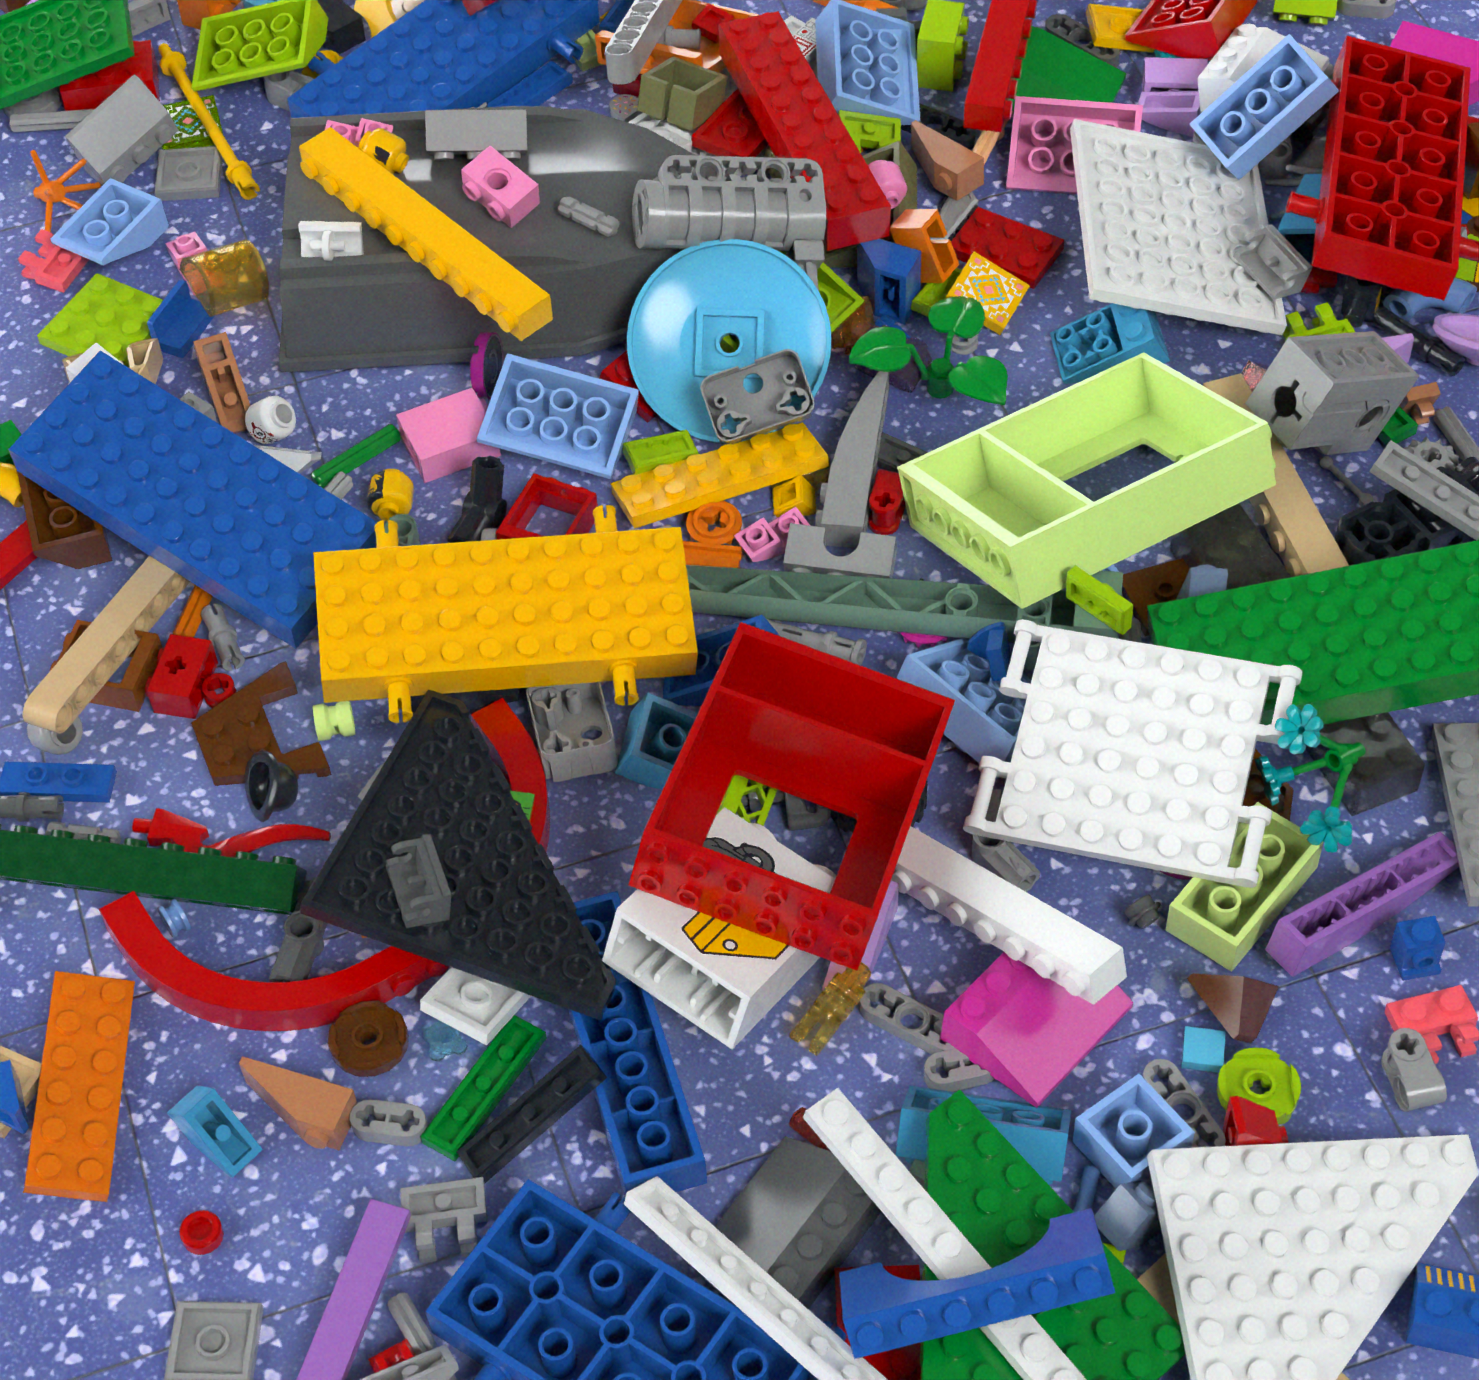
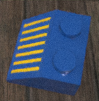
M1417 1262L1414 1271L1406 1343L1479 1359V1275Z

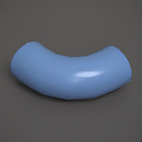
M1455 277L1445 300L1424 297L1402 289H1393L1384 299V307L1406 321L1411 320L1421 309L1428 307L1442 308L1452 313L1464 314L1476 295L1477 287Z

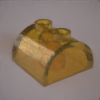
M247 239L190 255L181 260V273L210 317L268 299L269 280L264 262L256 247Z

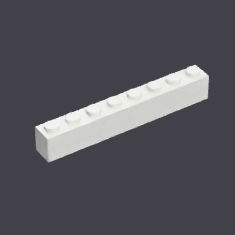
M910 826L891 881L899 883V892L907 893L920 901L927 909L939 912L954 925L964 927L977 935L984 943H991L1004 951L1011 959L1021 961L1034 969L1041 977L1053 980L1063 986L1071 995L1079 996L1093 1005L1127 977L1123 947Z

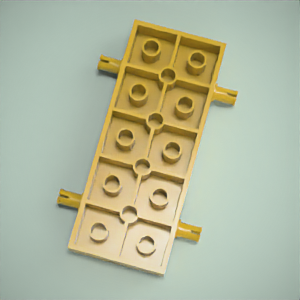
M600 505L593 509L592 512L596 533L399 546L398 524L395 521L388 520V533H385L384 520H381L374 526L377 548L313 552L321 683L324 703L388 698L389 720L399 723L398 710L402 709L403 723L413 717L411 696L425 695L428 689L441 694L613 681L615 703L625 706V692H627L628 705L635 704L639 700L636 679L696 675L698 649L681 527L617 531L615 508L611 505H606L607 515L604 518L603 505Z

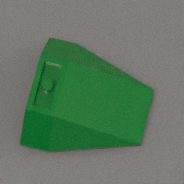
M1032 26L1030 39L1024 38L1028 40L1025 59L1020 58L1023 60L1020 79H1014L1018 80L1016 96L1115 102L1126 78L1125 72L1041 28ZM1009 99L1010 101H1013L1012 115H1014L1015 99Z

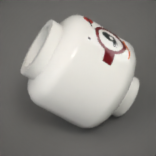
M268 396L248 408L245 415L246 428L251 437L257 442L273 444L286 438L293 432L296 426L295 411L284 398Z

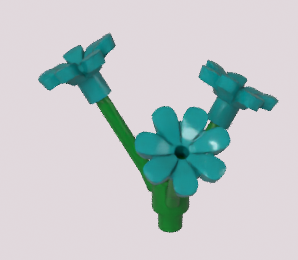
M1292 704L1286 710L1289 719L1278 718L1276 720L1275 729L1284 732L1278 739V745L1284 749L1290 748L1292 754H1302L1306 745L1316 748L1321 744L1331 750L1326 752L1324 758L1294 768L1288 765L1276 769L1274 766H1271L1267 756L1255 759V765L1261 773L1264 785H1266L1264 787V794L1269 799L1271 806L1279 803L1278 795L1281 794V784L1295 780L1296 775L1326 766L1333 772H1339L1330 807L1326 808L1324 814L1319 810H1313L1308 817V821H1304L1300 827L1302 834L1309 835L1307 839L1309 843L1319 845L1323 841L1324 849L1327 852L1334 853L1338 850V842L1343 846H1349L1352 843V824L1349 821L1339 820L1341 815L1339 806L1348 775L1353 765L1357 763L1358 758L1365 755L1366 750L1360 742L1352 745L1349 743H1338L1321 735L1319 731L1323 728L1324 723L1317 716V710L1312 705L1306 704L1301 712L1295 704Z

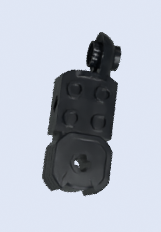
M1476 457L1465 459L1454 471L1442 466L1436 468L1479 496V460ZM1397 489L1386 493L1383 502H1370L1341 516L1335 535V541L1349 566L1477 541Z

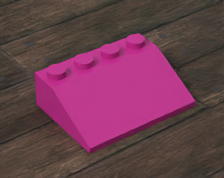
M1003 952L944 1011L940 1040L951 1044L969 1057L971 1062L978 1064L982 1070L985 1069L990 1072L992 1077L1037 1108L1132 1008L1133 1001L1117 985L1093 1005L1079 996L1071 995L1063 986L1049 978L1041 977L1031 967L1019 960L1011 959Z

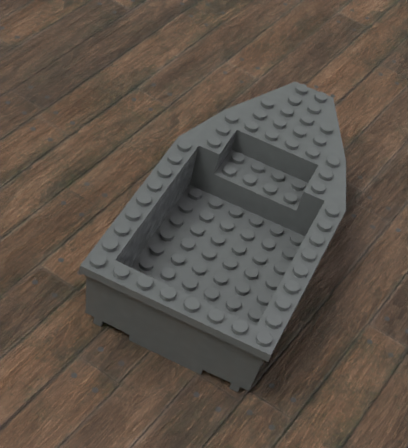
M539 106L448 109H526L527 154H521L520 160L509 161L539 185L540 204L515 226L510 228L502 220H495L485 206L478 201H472L464 193L461 169L472 161L467 160V155H454V160L449 161L434 160V155H427L425 111L291 118L290 154H288L282 223V260L279 262L282 308L279 351L280 371L295 372L471 362L473 353L478 354L479 346H474V342L481 332H496L499 335L503 349V360H505L507 353L526 359L581 356L627 342L630 314L643 285L659 266L684 250L679 248L639 249L636 246L632 229V203L636 184L640 179L653 180L656 178L660 167L669 156L695 154L648 128L586 109H560ZM361 118L393 125L392 133L406 142L405 154L409 155V161L403 172H395L393 175L550 294L553 320L523 341H520L510 332H504L490 316L481 314L476 306L467 298L458 296L453 288L444 280H438L421 262H415L408 252L399 245H393L387 236L377 228L373 229L370 227L366 220L357 212H351L343 201L335 195H329L316 180L309 179L303 173L300 166L302 159L299 146L323 132L327 120L359 127ZM703 166L700 168V175L703 178L716 176V172L711 167ZM671 167L669 170L674 175L680 176L682 174L676 172V167ZM693 167L687 173H692ZM563 197H572L578 200L580 205L584 203L605 213L606 217L610 215L618 219L620 222L618 232L615 236L607 237L599 233L598 229L594 231L573 221L571 216L567 218L558 212L560 200ZM300 221L361 222L364 255L333 257L332 261H325L323 257H301V237L298 225Z

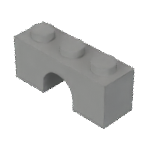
M790 523L783 561L785 571L893 579L897 555L896 536L861 532L859 544L854 552L846 556H835L826 549L827 535L825 527Z

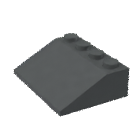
M785 1136L714 1227L809 1309L834 1276V1268H839L882 1211L831 1151Z

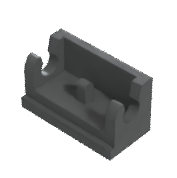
M426 834L422 835V838L394 844L391 847L393 854L409 852L405 856H397L386 860V869L406 928L449 920L451 892L431 835Z

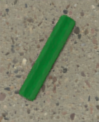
M393 424L386 425L313 470L310 474L312 481L324 489L338 472L348 474L401 440L400 432Z

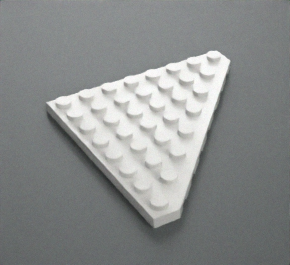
M1469 1134L1151 1150L1147 1155L1190 1379L1336 1380L1479 1174Z

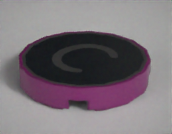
M481 332L474 342V346H479L478 354L473 353L470 362L471 385L474 391L478 393L477 397L479 399L491 400L503 366V349L500 337L496 332Z

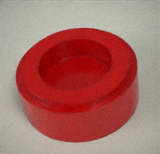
M206 1210L196 1211L188 1215L183 1220L179 1231L184 1247L196 1255L213 1252L219 1247L224 1237V1230L219 1218L214 1213Z

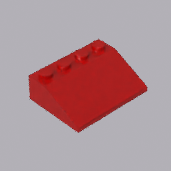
M1151 0L1125 34V38L1128 42L1187 59L1203 58L1211 61L1235 28L1243 24L1256 5L1257 0Z

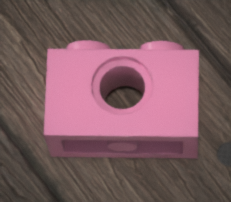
M492 146L487 147L461 169L462 188L467 197L474 202H480L487 208V211L495 220H502L510 228L515 226L540 204L539 185Z

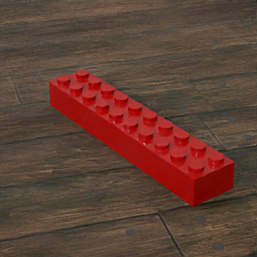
M779 11L767 12L758 16L735 19L719 24V55L775 157L811 159L817 162L822 169L826 201V229L822 241L826 250L830 251L889 237L891 205ZM803 170L799 175L804 176L806 182H809L812 179V177L807 176L805 170Z

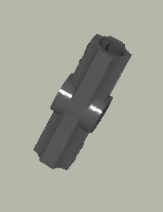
M316 877L305 881L294 913L289 915L284 922L285 937L270 974L269 982L307 980L315 958L324 949L323 935L328 923L301 914V902Z

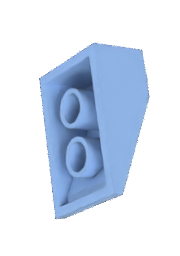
M110 178L50 239L52 244L105 265L150 247L169 225L160 198Z

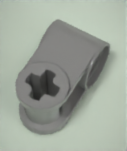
M294 70L263 76L268 102L289 112L287 98L313 80L312 77L305 76Z
M1400 1028L1394 1031L1389 1038L1388 1047L1383 1052L1381 1063L1393 1088L1399 1108L1404 1112L1444 1103L1447 1098L1445 1081L1431 1057L1425 1039L1416 1030L1410 1028Z

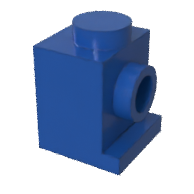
M1436 916L1396 923L1389 948L1402 981L1441 974L1442 969L1439 962L1446 942Z

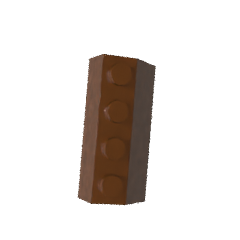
M17 471L35 556L75 569L113 561L104 526Z

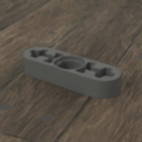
M1054 14L1046 19L1045 31L1114 67L1119 65L1120 49L1094 46L1088 27L1063 14ZM1085 40V41H1088L1089 43H1088V44H1085V45H1081V44L1075 43V41Z

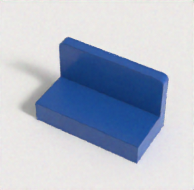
M180 279L147 322L151 338L158 339L161 352L184 358L194 345L193 341L200 337L216 316L214 305L192 299L187 281Z

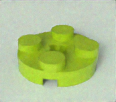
M1257 1047L1240 1050L1233 1055V1059L1229 1060L1226 1064L1224 1063L1220 1069L1217 1081L1219 1102L1227 1112L1229 1098L1240 1096L1274 1110L1278 1124H1285L1290 1120L1293 1111L1297 1107L1301 1094V1081L1297 1070L1291 1063L1289 1067L1286 1062L1279 1059L1280 1054L1273 1050ZM1254 1081H1261L1262 1087L1269 1088L1270 1091H1266L1264 1094H1256L1249 1088L1253 1086Z

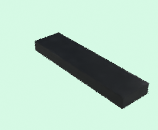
M582 1045L578 1046L459 1149L457 1154L473 1178L483 1177L485 1184L601 1084L607 1076L589 1051Z

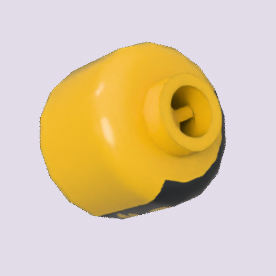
M385 469L372 476L369 483L367 495L368 509L373 515L385 521L397 514L408 515L413 503L414 486L412 480L397 469Z

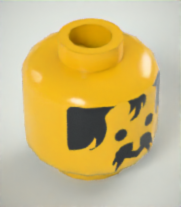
M377 128L373 132L367 131L358 145L361 151L391 174L395 172L402 173L409 161V155L405 154L406 142L384 128Z

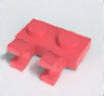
M41 229L35 236V241L43 244L38 250L39 256L46 257V259L24 250L18 258L20 264L26 265L21 272L22 277L35 279V283L64 293L89 259L52 244L50 238L53 234Z
M1462 985L1386 1004L1384 1013L1393 1031L1400 1028H1410L1420 1033L1425 1039L1426 1046L1435 1064L1439 1061L1435 1051L1442 1049V1043L1438 1035L1449 1032L1460 1057L1476 1054L1477 1048L1474 1041L1479 1040V1032L1476 1028L1478 1015Z

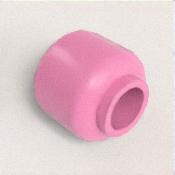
M886 160L871 162L868 167L889 201L891 209L897 207L906 196L908 189L899 166L894 162Z

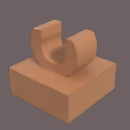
M1437 382L1412 387L1399 405L1406 413L1411 412L1412 419L1418 425L1429 423V417L1435 415L1433 404L1441 395Z

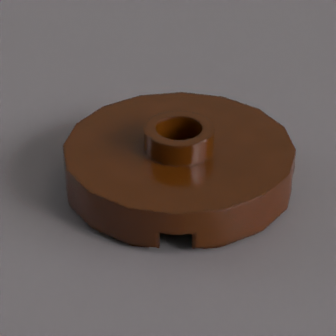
M362 1001L347 1007L340 1013L341 1017L336 1020L335 1024L333 1021L329 1028L328 1046L334 1062L344 1072L358 1077H373L390 1071L402 1060L408 1049L409 1033L402 1014L379 1001ZM369 1039L375 1040L372 1044L364 1045V1042Z

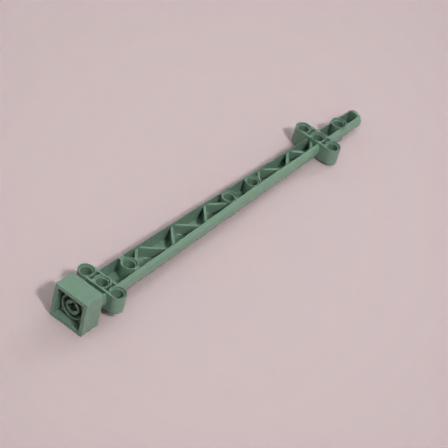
M397 514L388 519L398 524L399 546L421 545L417 524L413 517L407 514ZM388 520L384 527L385 533H388ZM686 565L692 612L746 618H753L763 614L766 619L964 639H971L980 629L988 625L1004 622L1009 643H1015V625L1018 620L1023 619L1041 626L1118 639V632L1066 597V590H1060L1021 609L990 585ZM1101 570L1091 575L1101 583L1111 586L1120 596L1122 595L1123 572ZM1030 642L1024 669H1035L1041 642Z

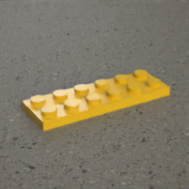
M802 422L799 424H789L775 432L758 434L751 439L739 443L726 444L719 449L704 454L691 455L685 460L669 465H659L655 469L644 473L627 475L621 480L610 484L613 496L635 529L698 509L700 506L710 502H720L829 467L828 454Z

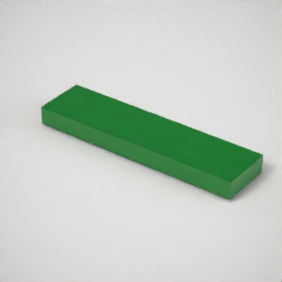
M514 1015L499 1031L420 1136L422 1144L456 1162L459 1157L457 1151L469 1142L482 1127L547 1039L546 1032Z

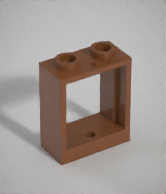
M76 621L71 633H67L65 636L62 652L58 660L52 663L50 671L92 622ZM135 630L137 638H141V640L128 656L132 657V660L121 683L107 681L89 703L139 712L146 698V681L155 672L157 656L162 648L159 635Z

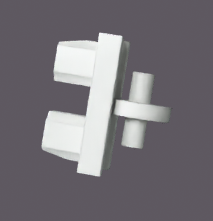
M300 221L298 225L301 237V257H323L325 261H332L333 257L364 255L361 222Z

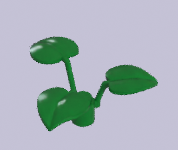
M957 296L945 298L936 302L930 308L928 313L930 326L938 332L948 334L944 358L933 360L928 369L925 368L914 345L906 344V334L904 331L894 327H878L866 332L855 343L849 356L850 364L863 365L877 371L893 372L904 368L909 363L912 355L921 372V379L927 380V392L932 397L939 399L947 398L955 389L963 395L984 402L1005 405L1008 375L1005 366L999 360L988 356H974L966 364L958 362L955 368L950 362L954 334L962 338H973L984 326V309L980 302L971 297Z

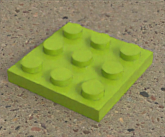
M96 273L42 329L37 337L40 345L67 356L82 354L95 343H98L116 359L122 360L126 367H129L126 348L131 343L152 339L147 322L163 300Z

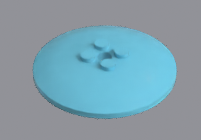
M720 239L706 241L700 243V246H692L675 254L659 266L643 285L635 300L629 318L627 330L628 360L635 383L645 401L658 416L679 431L687 429L691 437L712 443L727 444L726 442L719 441L710 419L700 387L704 378L735 366L742 368L754 364L755 359L784 349H791L800 358L813 398H815L824 381L830 361L831 327L829 316L821 294L813 281L801 267L783 253L766 245L748 240L729 239L720 242ZM727 335H734L740 341L739 348L733 353H726L720 348L722 338ZM749 374L743 381V387L749 393H757L763 387V380L757 374ZM797 395L791 396V403L787 404V407L793 406L796 411L802 409L801 403L806 400L805 398L799 399ZM732 417L727 418V425L722 427V430L728 429L730 434L737 432L736 426L741 424V422H734Z

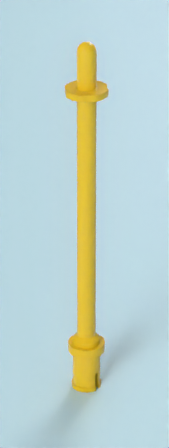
M166 43L160 44L158 51L162 56L159 63L161 71L166 76H174L227 164L226 176L228 180L236 185L243 199H254L258 195L256 192H260V187L251 175L252 170L247 162L238 160L199 94L191 88L192 83L184 71L187 65L184 55L180 52L172 51Z

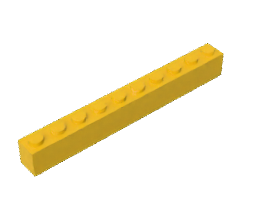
M327 128L299 146L302 159L300 166L303 173L309 179L316 180L329 195H335L343 201L351 212H357L366 220L370 227L373 229L377 228L387 236L393 245H399L408 252L415 262H421L438 280H444L453 288L458 296L467 298L476 306L481 314L490 316L504 332H510L520 341H523L553 320L550 294L333 128Z

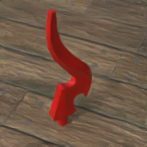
M156 808L152 819L134 818L132 825L134 833L148 834L147 839L150 846L173 843L185 846L184 852L198 853L199 847H207L221 850V856L234 858L236 852L250 853L259 848L284 841H330L331 839L329 831L299 824H278L254 829L212 845H203V841L209 837L206 826L160 808Z

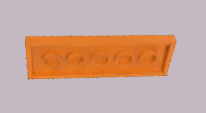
M55 971L23 1193L107 1202L110 1191L135 981Z

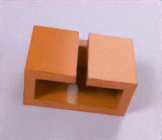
M905 209L890 226V232L895 244L921 251V283H944L958 267L959 261L950 239H930L944 238L947 235L938 209Z

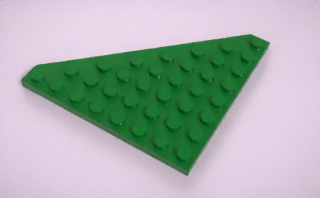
M960 1089L929 1113L926 1119L927 1156L925 1158L924 1189L991 1268L1020 1256L1036 1245L1046 1234L1050 1218L1074 1213ZM1102 1243L1115 1293L1031 1315L1086 1380H1159L1186 1355L1180 1325ZM924 1262L922 1281L939 1280ZM980 1328L920 1342L921 1380H1023Z

